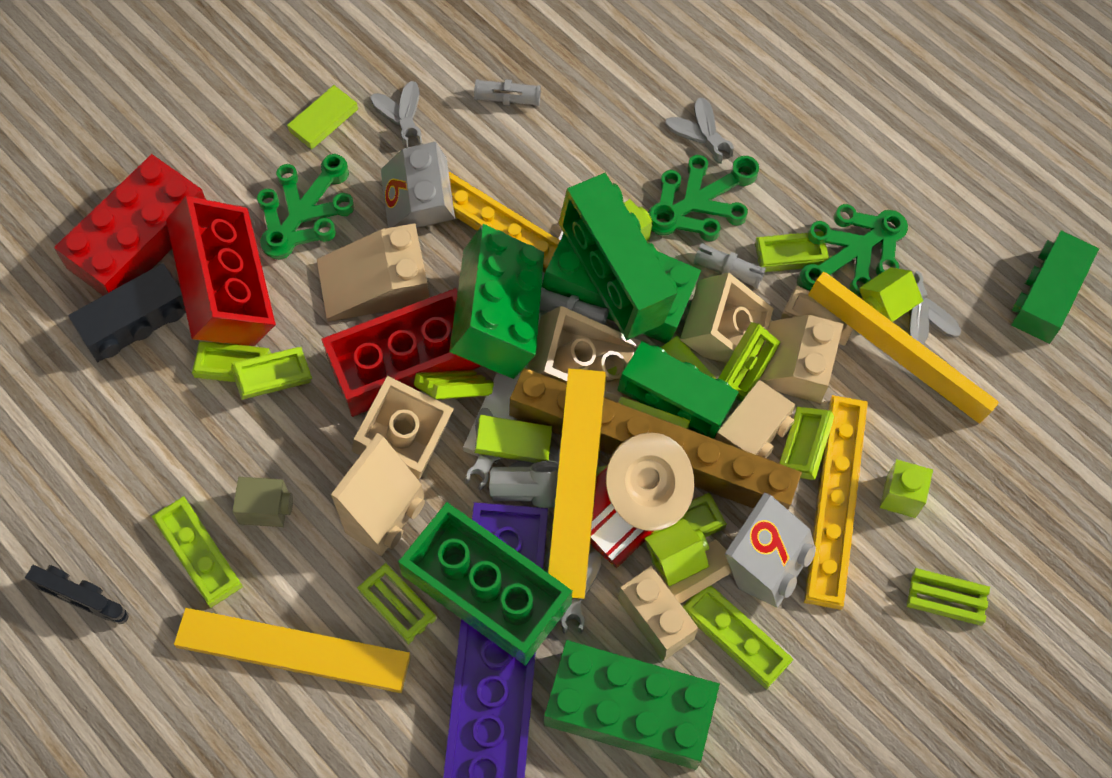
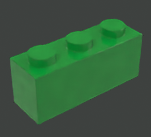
M1064 231L1059 232L1054 242L1047 239L1038 255V259L1043 260L1040 268L1034 265L1024 283L1030 286L1027 294L1021 292L1011 309L1017 313L1011 326L1050 344L1060 331L1100 248Z
M641 341L624 369L617 391L644 405L690 420L689 429L715 439L739 393L726 381L714 379L699 371L695 365L681 362L668 355L662 348L649 345Z

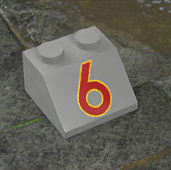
M436 141L404 148L381 168L388 228L414 223L417 228L455 219L447 157Z
M764 492L725 555L738 589L778 608L784 597L788 598L793 593L797 583V576L803 566L807 567L812 562L816 547L810 528L774 497Z

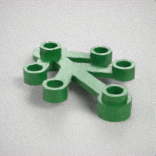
M338 154L327 155L321 163V174L301 200L296 185L298 182L296 168L291 164H283L277 169L276 175L280 185L283 186L289 216L282 225L276 210L279 207L277 193L272 189H263L258 193L257 201L261 210L264 211L268 228L261 236L260 245L262 251L267 256L276 260L285 259L292 253L296 245L318 240L327 242L335 237L334 223L327 217L350 215L354 211L352 196L348 193H339L333 198V202L320 205L315 204L331 184H341L348 178L349 169L344 157ZM332 165H338V166L335 167V168H331V167H330V166H332ZM287 173L293 174V175H292L291 177H289V178H283V177H282L284 174H287ZM267 198H273V201L270 203L263 202ZM342 202L349 203L346 207L338 206ZM317 220L314 228L296 231L301 223ZM324 227L330 228V230H329L328 232H325V233L320 232V229H321V228H324ZM282 239L279 243H272L274 240Z
M702 155L692 156L689 159L687 168L690 175L685 199L673 205L674 193L680 188L681 175L675 170L665 171L661 177L662 194L660 203L655 204L648 211L652 220L651 231L658 235H669L678 229L699 233L700 237L708 242L715 241L719 237L720 223L713 218L698 220L684 216L691 211L726 217L727 221L734 226L744 224L748 214V209L744 204L739 202L728 204L712 201V199L737 185L748 186L754 183L759 172L757 160L750 156L736 158L733 162L731 173L700 190L702 177L707 173L708 160ZM700 164L703 168L697 169L693 165ZM741 172H745V173H747L748 175H742V174H740V173H741ZM673 179L676 181V183L669 184L666 182V180ZM732 212H740L742 216L736 217ZM658 219H666L668 222H660ZM711 227L715 232L709 233L705 228Z
M842 204L837 208L833 216L834 222L838 226L845 228L854 225L870 229L871 231L863 236L832 230L823 221L814 222L807 233L808 239L813 244L828 243L846 248L819 266L814 264L805 266L797 276V286L810 291L816 281L810 279L809 273H813L817 277L823 272L831 275L856 258L854 279L850 283L849 288L858 297L863 298L856 282L866 284L872 280L869 277L872 247L882 241L881 260L875 269L877 276L885 271L882 266L884 264L899 269V263L895 259L896 242L902 240L906 235L908 223L905 217L895 210H885L878 216L858 213L853 206ZM840 212L847 213L850 219L842 218ZM887 222L894 224L896 229L890 228ZM814 229L821 230L824 236H817Z

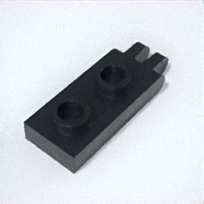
M32 565L25 576V579L36 589L100 618L110 620L116 624H124L129 618L128 612L119 603L101 595L103 590L100 587L86 580L76 584L68 580L69 574L57 567L49 565L45 570Z

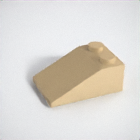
M415 223L378 230L317 259L327 322L401 309L430 298Z
M559 306L541 316L538 325L536 355L529 362L527 369L566 384L568 368L606 372L604 398L617 403L621 396L636 401L617 391L621 375L641 341L635 338L626 341L621 332L568 308ZM616 366L617 372L615 375L607 372L608 369Z
M379 433L375 435L331 494L345 533L380 556L384 554L387 548L393 549L398 544L403 535V526L409 518L415 519L425 504L422 484L385 437Z

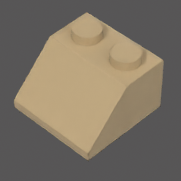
M730 273L698 280L680 340L702 357L727 363L751 322L759 323L768 331L774 308Z
M812 315L770 321L768 332L781 343L759 380L779 393L821 404L829 386L843 324Z
M387 376L353 439L352 452L361 455L375 435L379 433L385 437L415 477L420 480L454 408Z

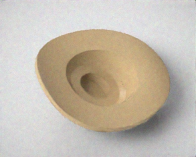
M642 433L632 436L617 447L609 460L606 471L607 493L614 509L630 525L646 531L663 530L677 523L691 504L694 492V474L690 460L683 448L668 436L659 433Z

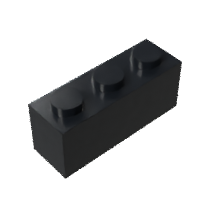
M164 263L69 314L68 317L98 363L105 358L114 357L121 349L133 342L146 339L153 331L165 324L178 321L186 311L181 289Z

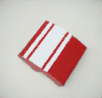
M606 467L596 476L590 545L614 567L618 568L645 542V538L654 531L638 529L627 523L617 513L607 493Z

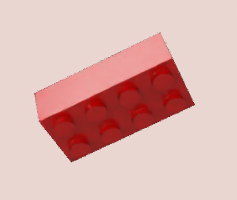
M151 154L75 226L54 249L66 269L104 296L151 270L172 250L166 219L185 196L205 200L206 198L200 187Z
M185 196L166 219L191 339L255 346L276 323L248 208Z
M456 288L321 339L327 359L352 417L369 411L387 376L420 391L414 386L416 373L474 370L481 367L477 363L449 352L458 293Z

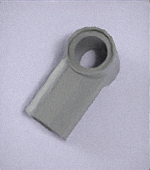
M541 461L532 464L530 467H492L489 482L492 501H532V504L537 507H555L559 462Z

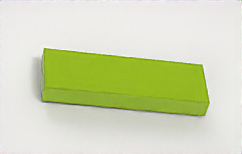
M184 496L151 516L210 608L243 588L236 574Z
M712 585L692 596L683 605V608L697 627L766 690L794 660Z

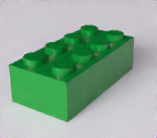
M605 172L567 188L558 224L626 341L664 324L676 298L677 285L672 275L668 272L665 273L659 263V256L654 245L650 242L647 243L641 233L638 218L634 213H629L623 203V195L618 185L612 184Z
M485 224L479 228L463 250L449 352L512 379L517 377L536 355L544 264L543 251Z
M563 233L545 271L541 288L567 297L571 295L579 296L580 301L607 308ZM657 251L659 263L665 273H670L676 282L677 295L664 324L643 334L666 344L672 339L701 270ZM608 312L607 319L615 322L610 312Z
M448 502L444 504L398 561L404 578L525 666L572 604L573 590Z
M566 640L544 715V726L697 770L702 761L720 683Z

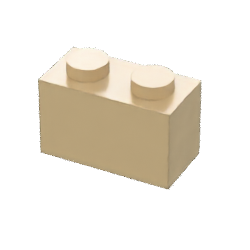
M759 380L719 429L715 440L767 459L774 448L770 443L777 435L783 438L795 420L791 418V414L795 404Z
M652 566L620 587L618 601L662 661H665L694 640L698 630L697 625Z

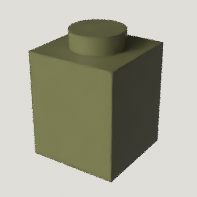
M238 477L232 511L238 523L241 525L284 527L285 515H291L293 494L288 492L283 479Z

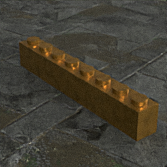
M524 368L510 397L509 416L528 423L552 426V432L562 436L567 384ZM604 398L599 450L612 455L620 444L632 436L642 433L663 434L676 441L687 454L693 469L695 487L753 509L765 492L774 497L786 509H789L802 472Z

